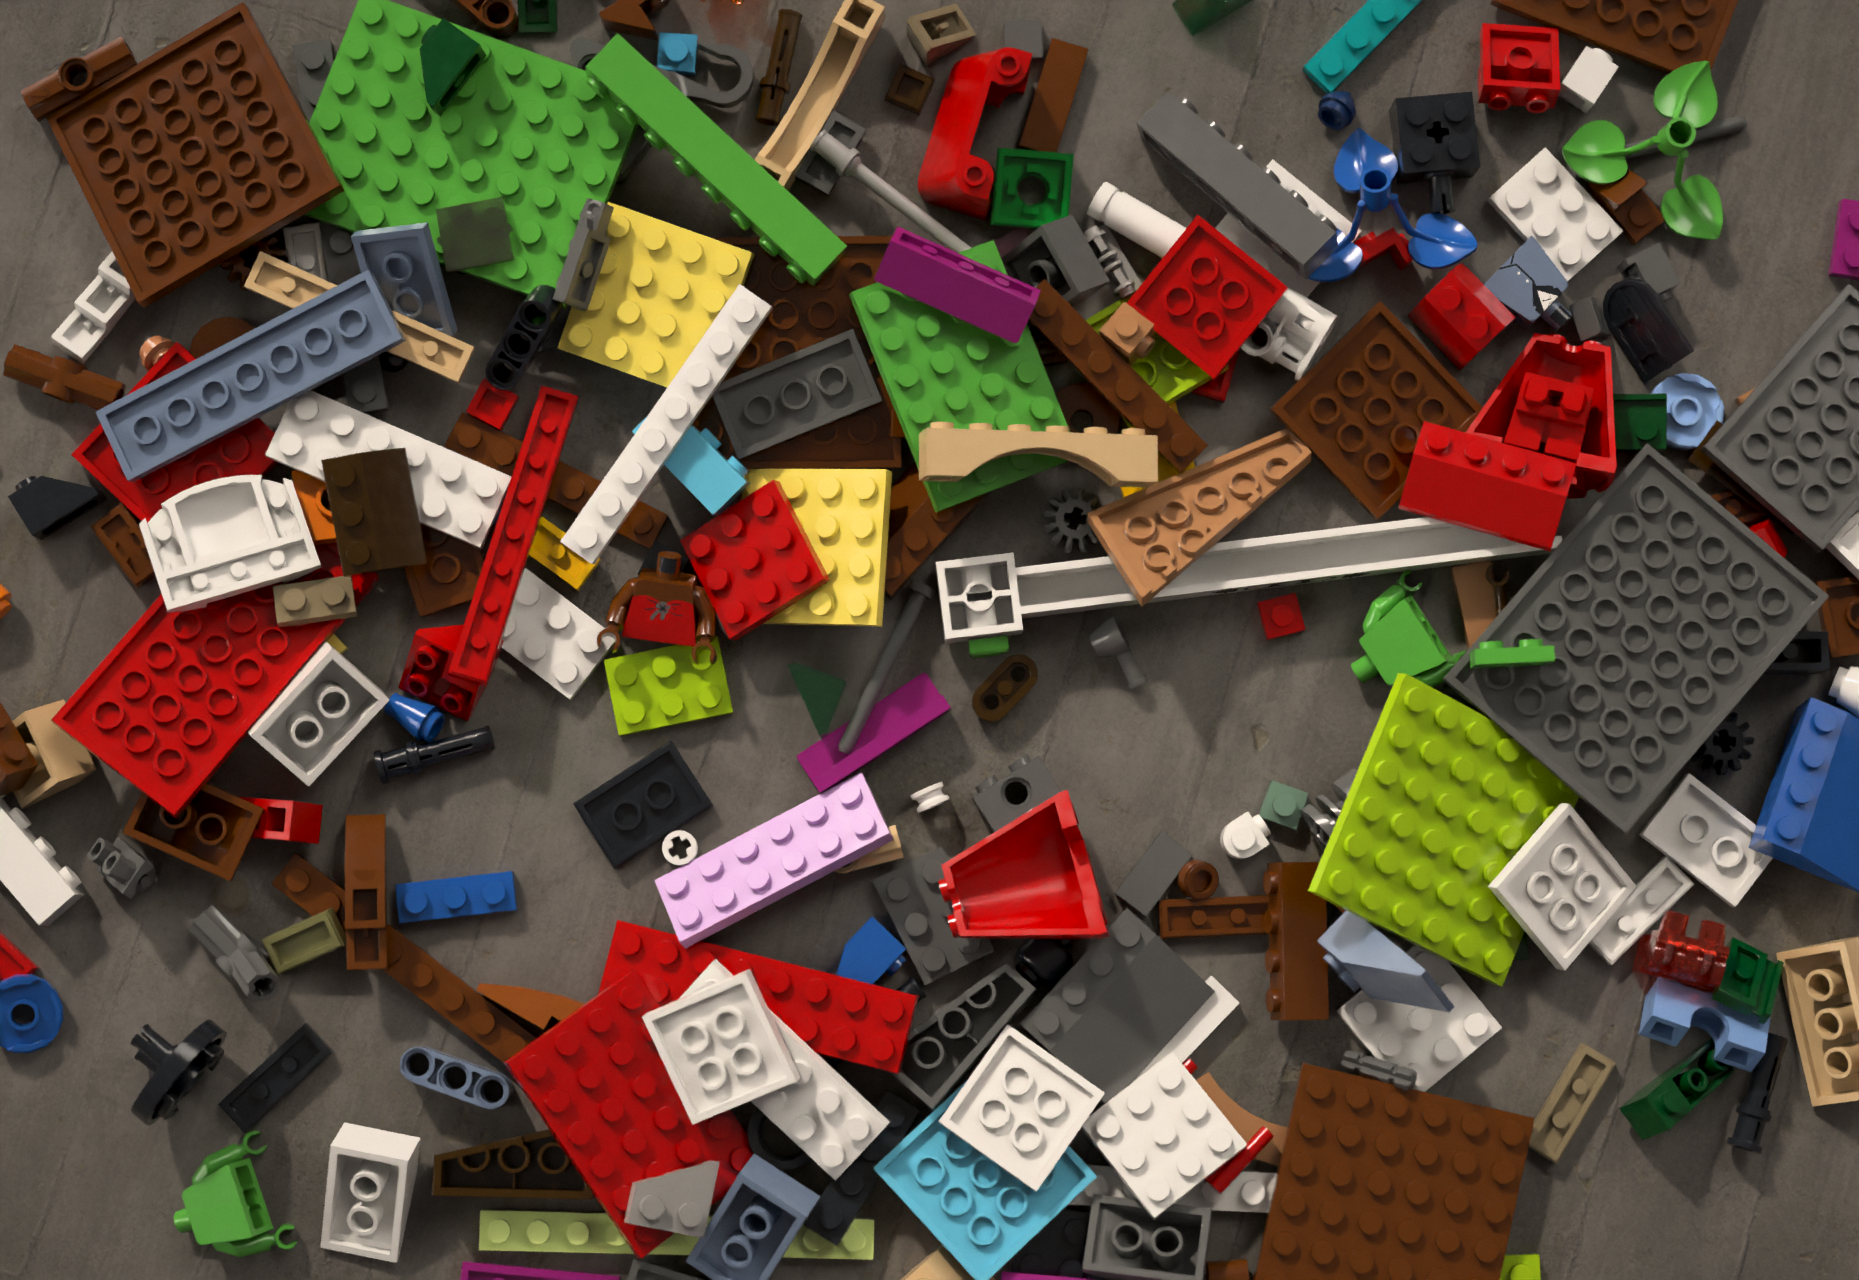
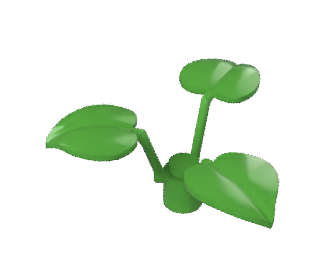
M1699 61L1677 68L1665 76L1657 85L1653 97L1654 108L1661 116L1672 118L1670 122L1660 129L1657 136L1624 149L1625 137L1622 131L1609 121L1596 120L1586 123L1575 132L1571 139L1562 147V155L1568 166L1578 176L1596 184H1610L1621 179L1627 172L1625 156L1632 155L1650 146L1657 145L1659 150L1665 155H1677L1678 161L1674 176L1676 188L1667 191L1661 200V214L1665 220L1664 222L1669 229L1681 236L1715 240L1719 238L1723 224L1722 205L1717 189L1707 178L1701 175H1692L1682 182L1685 159L1689 155L1686 148L1695 140L1696 129L1707 125L1713 119L1718 104L1717 92L1711 76L1709 61Z

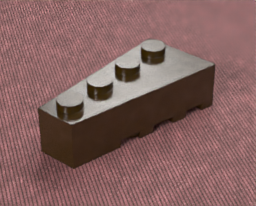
M549 1129L434 1155L432 1196L551 1199L596 1198Z

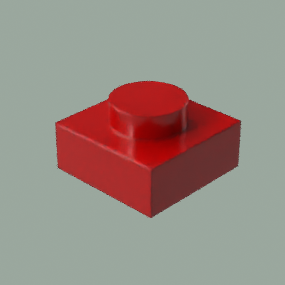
M483 378L466 413L502 432L519 400V396L508 390L494 388L487 379Z
M1296 592L1257 603L1267 641L1306 630Z

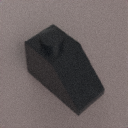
M31 476L22 480L15 486L17 491L8 496L30 534L40 540L45 539L108 500L103 492L94 487L45 476L38 478Z

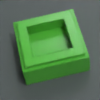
M1007 635L969 640V656L975 659L1006 655L1009 651Z

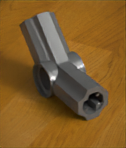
M211 905L193 921L188 929L217 957L216 962L220 968L239 984L248 998L257 1003L262 1000L269 1001L278 993L277 984L279 977L266 961L269 957L268 953L246 932L242 933L215 905Z

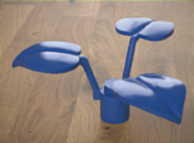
M1357 128L1341 147L1334 165V178L1338 186L1348 193L1360 192L1357 211L1349 234L1345 237L1344 233L1337 228L1338 248L1307 279L1317 282H1334L1350 276L1358 269L1363 259V253L1361 248L1352 243V241L1356 237L1366 209L1371 212H1380L1388 205H1392L1406 233L1413 236L1408 243L1410 257L1415 263L1427 269L1435 270L1450 267L1474 253L1478 244L1473 234L1464 225L1443 214H1424L1418 219L1416 229H1414L1398 202V195L1391 193V182L1395 179L1398 172V161L1395 155L1385 145L1371 138L1364 130Z

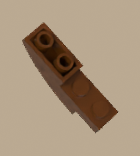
M386 814L346 815L345 929L347 971L388 970Z

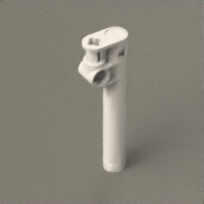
M1104 182L1099 188L1087 211V215L1099 222L1103 221L1106 226L1161 258L1165 256L1186 230V227L1129 194L1121 193L1117 187L1108 182ZM1289 288L1259 325V328L1266 331L1268 335L1267 344L1265 346H1258L1250 336L1241 348L1247 354L1259 356L1271 364L1275 362L1293 371L1295 373L1294 379L1299 381L1311 367L1335 325L1338 316Z

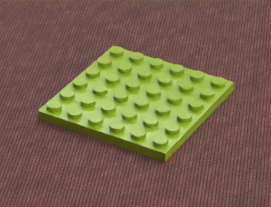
M1398 673L1308 891L1493 985L1503 986L1525 931L1488 886L1560 803H1567L1575 808L1579 796L1520 747L1513 738H1510L1491 719L1408 674Z

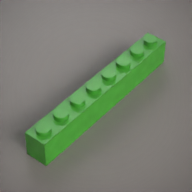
M617 33L585 66L586 74L589 78L587 81L589 87L601 98L608 95L618 105L615 110L626 122L632 125L636 121L647 131L644 137L658 151L665 148L675 157L672 163L682 174L688 178L693 174L704 185L701 187V190L715 204L722 201L731 209L732 212L729 216L739 227L745 231L750 227L761 238L758 240V243L767 253L773 257L779 254L789 263L786 267L787 270L800 283L803 284L807 280L814 287L846 253L847 245L621 35Z

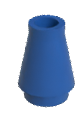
M394 693L389 698L384 709L387 715L395 719L418 741L423 739L428 742L433 741L445 722V715L439 712V707L403 697L398 693Z

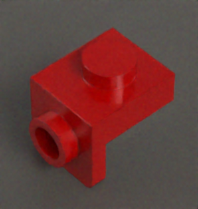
M1394 227L1378 236L1375 235L1374 231L1364 235L1354 242V244L1361 248L1363 253V259L1358 269L1387 252L1391 254L1400 270L1408 267L1412 262L1408 252V239L1402 233L1398 235Z

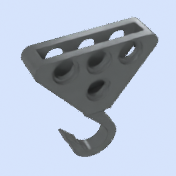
M584 37L575 39L570 46L574 66L586 71L585 66L605 46ZM697 40L698 49L721 60L731 61L739 67L741 79L735 88L727 92L712 90L674 71H666L654 66L689 100L718 108H730L740 104L749 95L754 82L753 69L749 58L741 49L730 44H713ZM640 125L637 127L616 184H623L629 179L652 147L644 137L647 131Z

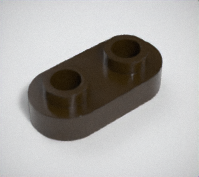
M1021 654L1006 658L974 692L972 708L975 714L986 722H996L1003 719L1034 687L1038 678V670L1034 661ZM1015 668L1022 669L1025 672V679L1021 682H1015L1011 678V671ZM988 696H994L998 699L999 705L996 709L989 710L984 706V699Z

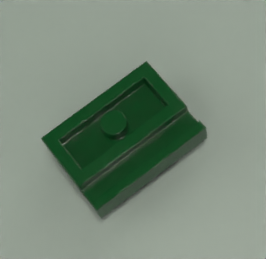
M1667 393L1613 394L1616 452H1639L1647 443L1656 451H1667Z
M1732 937L1725 947L1712 999L1747 1017L1751 1013L1759 1017L1758 1022L1764 1025L1772 1013L1784 962L1778 960L1777 963H1774L1767 959L1768 954Z

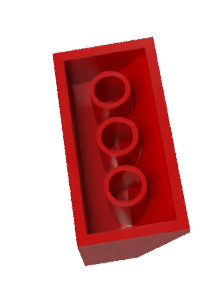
M1424 421L1409 467L1399 509L1551 552L1576 463Z

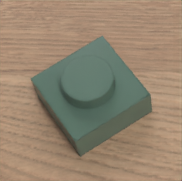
M1271 780L1259 815L1266 821L1296 830L1301 817L1300 810L1304 808L1309 793Z

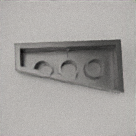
M1007 963L1003 964L966 990L957 999L939 1009L933 1016L916 1028L911 1029L900 1073H891L931 1109H937L989 1051L1007 1024L1010 1026L1039 991Z

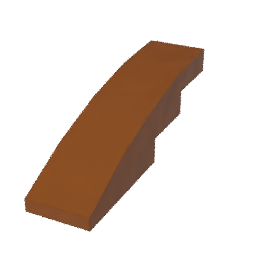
M480 983L476 989L479 993L543 1030L549 1028L554 1018L562 1021L585 1004L564 995L521 986Z

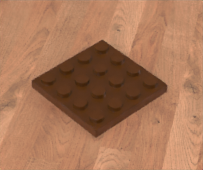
M1379 301L1269 410L1292 434L1308 446L1312 455L1375 520H1378L1402 497L1413 453L1424 421L1466 433L1483 407L1393 313Z

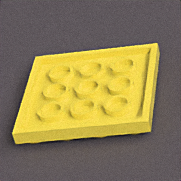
M608 202V205L614 207L607 227V236L611 238L588 310L583 311L571 307L558 349L668 387L738 285L744 286L755 254Z
M747 469L749 472L744 477L751 484L742 492V500L770 481H779L830 579L829 582L763 624L882 627L892 471L887 469Z

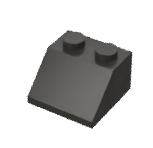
M1073 215L1040 226L1001 258L1008 276L1033 287L1038 286L1045 279L1072 307L1089 298L1109 282L1106 273Z

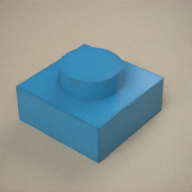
M659 32L657 67L666 71H674L680 75L696 76L698 35Z

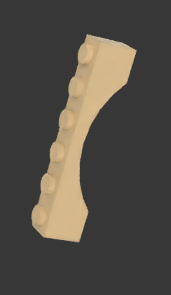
M845 0L798 94L768 142L755 158V161L787 191L793 185L795 175L810 151L811 144L821 132L832 111L835 110L885 21V7L873 0Z
M933 422L930 423V428H926L919 434V481L958 482L974 469L992 460L1010 455L1035 453L1056 456L1074 462L1097 475L1110 487L1148 488L1158 482V435H1145V429L1128 428L1123 429L1122 434H1107V428L1088 427L1084 428V433L1069 432V427L1048 426L1046 427V432L1031 431V426L1024 424L1009 425L1007 430H993V425L989 423L969 424V429H954V423Z

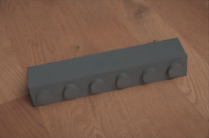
M1168 91L1137 122L1141 139L1295 271L1307 279L1338 248L1337 228L1334 223L1325 215L1320 214L1316 216L1309 210L1307 201L1298 192L1292 190L1289 193L1280 185V179L1268 167L1261 169L1252 162V155L1241 144L1236 143L1233 146L1224 138L1225 133L1212 120L1205 122L1197 115V109L1185 97L1178 99Z

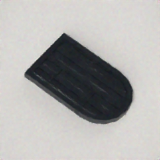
M1627 278L1613 284L1606 292L1603 300V314L1606 322L1645 383L1666 369L1672 368L1675 363L1694 352L1665 304L1648 283L1640 279Z

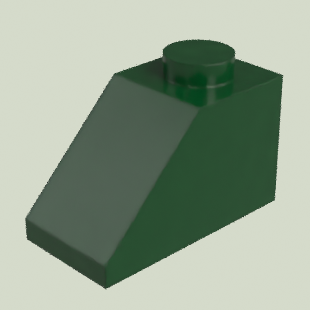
M442 18L437 26L432 25L425 32L421 40L423 45L420 47L426 100L434 113L439 116L443 114L486 57L479 43L444 18Z

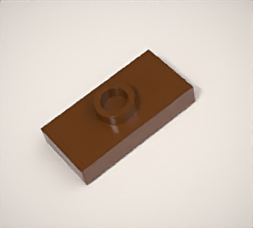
M120 503L90 526L137 588L140 589L156 577L139 523L124 504Z

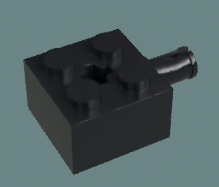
M1472 91L1396 98L1389 109L1393 150L1398 161L1397 184L1428 182L1431 213L1440 214V211H1443L1444 215L1455 212L1451 179L1471 178L1480 168ZM1430 132L1435 133L1436 137L1441 138L1439 144L1435 143L1434 137H1427Z

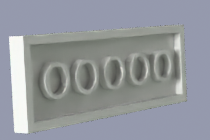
M310 390L289 402L265 454L267 458L325 482L321 460L361 452L406 448L420 523L482 549L506 496L511 476Z
M715 959L680 998L734 975ZM769 1009L799 1072L800 1078L797 1082L753 1099L751 1102L836 1181L884 1130L890 1121Z

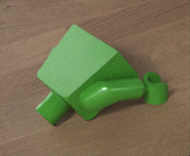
M1411 570L1404 571L1398 578L1396 585L1390 586L1372 602L1362 624L1365 635L1359 639V642L1367 654L1351 663L1353 672L1362 683L1367 682L1380 673L1384 681L1390 686L1394 684L1397 674L1403 673L1434 688L1444 683L1442 679L1458 662L1459 658L1466 653V651H1462L1451 656L1412 597L1421 588L1422 581L1414 588L1408 587L1404 582V579L1412 572Z
M251 1131L246 1134L242 1144L237 1146L236 1143H233L205 1157L192 1176L193 1185L182 1193L185 1208L176 1211L174 1214V1224L179 1232L187 1233L193 1230L196 1241L200 1245L212 1244L217 1251L236 1257H245L270 1251L271 1246L278 1245L282 1249H290L297 1244V1240L284 1243L279 1238V1234L283 1230L295 1228L290 1223L282 1224L275 1233L268 1234L267 1231L274 1228L251 1159L243 1160V1156L248 1153L253 1156H259L268 1149V1145L262 1146L258 1150H251L249 1148V1141L253 1137L262 1134L261 1132Z

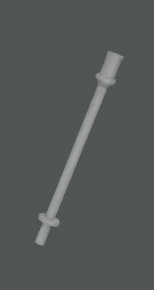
M825 129L815 138L810 149L817 152L836 167L835 172L841 177L845 175L854 176L947 249L959 253L971 248L863 165L858 150L855 148L850 150L831 136Z

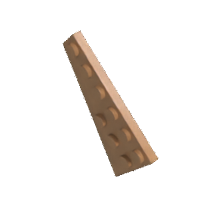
M1285 428L1088 512L1087 522L1141 607H1143L1311 462L1312 452L1306 444Z

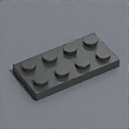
M853 329L723 381L712 395L738 460L882 402Z

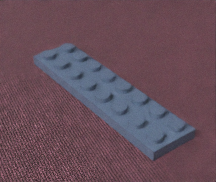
M368 269L105 406L95 413L127 481L135 482L406 340L374 273Z

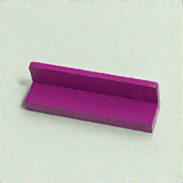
M897 227L875 275V281L1013 343L1019 342L1041 290L900 227Z
M921 673L875 704L850 754L847 755L839 751V743L850 722L848 721L799 753L797 760L821 794L841 783L949 712L951 707L944 696L940 695L928 675Z

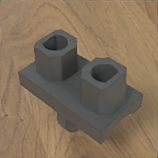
M99 837L87 854V857L92 862L98 864L96 870L122 894L131 899L136 892L148 889L155 880L156 871L154 865L128 842L117 837L113 844Z

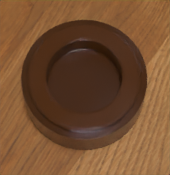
M1198 859L1187 862L1180 870L1178 876V885L1181 892L1195 900H1205L1211 897L1219 883V875L1216 868L1212 864Z

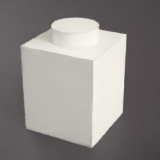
M1586 46L1561 82L1559 96L1587 113L1619 66L1613 63L1612 57L1605 51L1598 48L1591 49Z

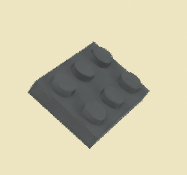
M943 846L873 880L925 986L995 951L989 939L954 938L947 916L954 914L952 901L944 902L938 880L945 878L941 865L949 860Z

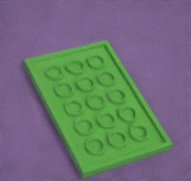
M994 240L959 252V254L1007 275ZM878 282L849 294L918 470L919 434L926 428H930V423L952 422L954 423V429H969V424L973 423L992 424L993 430H1007V426L1015 424L1030 425L1031 431L1046 432V427L1048 426L1068 427L1027 324L1019 342L1013 343ZM1035 453L1010 455L992 460L974 469L958 482L923 481L935 513L1069 461L1056 456Z

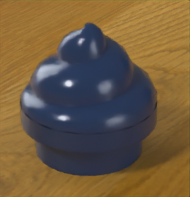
M1347 91L1328 93L1319 102L1318 118L1330 129L1340 130L1344 126L1350 125L1356 116L1354 100Z

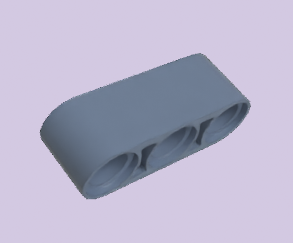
M418 1046L410 1048L404 1052L400 1059L401 1073L409 1081L486 1109L502 1107L513 1096V1084L506 1075L431 1047ZM417 1053H422L429 1059V1069L424 1075H418L411 1069V1059ZM454 1066L462 1068L466 1073V1083L460 1089L452 1087L447 1079L449 1070ZM491 1079L497 1080L503 1086V1096L498 1102L488 1100L484 1093V1087Z

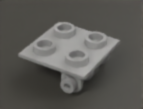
M1105 224L1099 228L1097 225L1084 232L1086 240L1109 279V282L1093 295L1073 306L1085 320L1118 300L1135 293L1142 284L1108 226Z

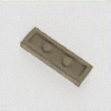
M1580 1042L1534 1120L1528 1148L1557 1164L1617 1063Z

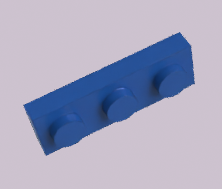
M514 871L395 884L399 923L518 910Z

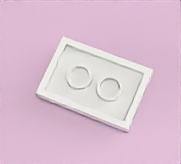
M1546 147L1487 200L1524 241L1531 235L1536 239L1567 282L1623 232L1620 226Z
M525 568L502 638L504 640L502 645L504 650L572 700L615 645L616 641L610 636L604 637L598 649L597 636L605 628Z
M1690 773L1685 774L1639 834L1731 907H1736L1773 859L1748 848L1756 825Z

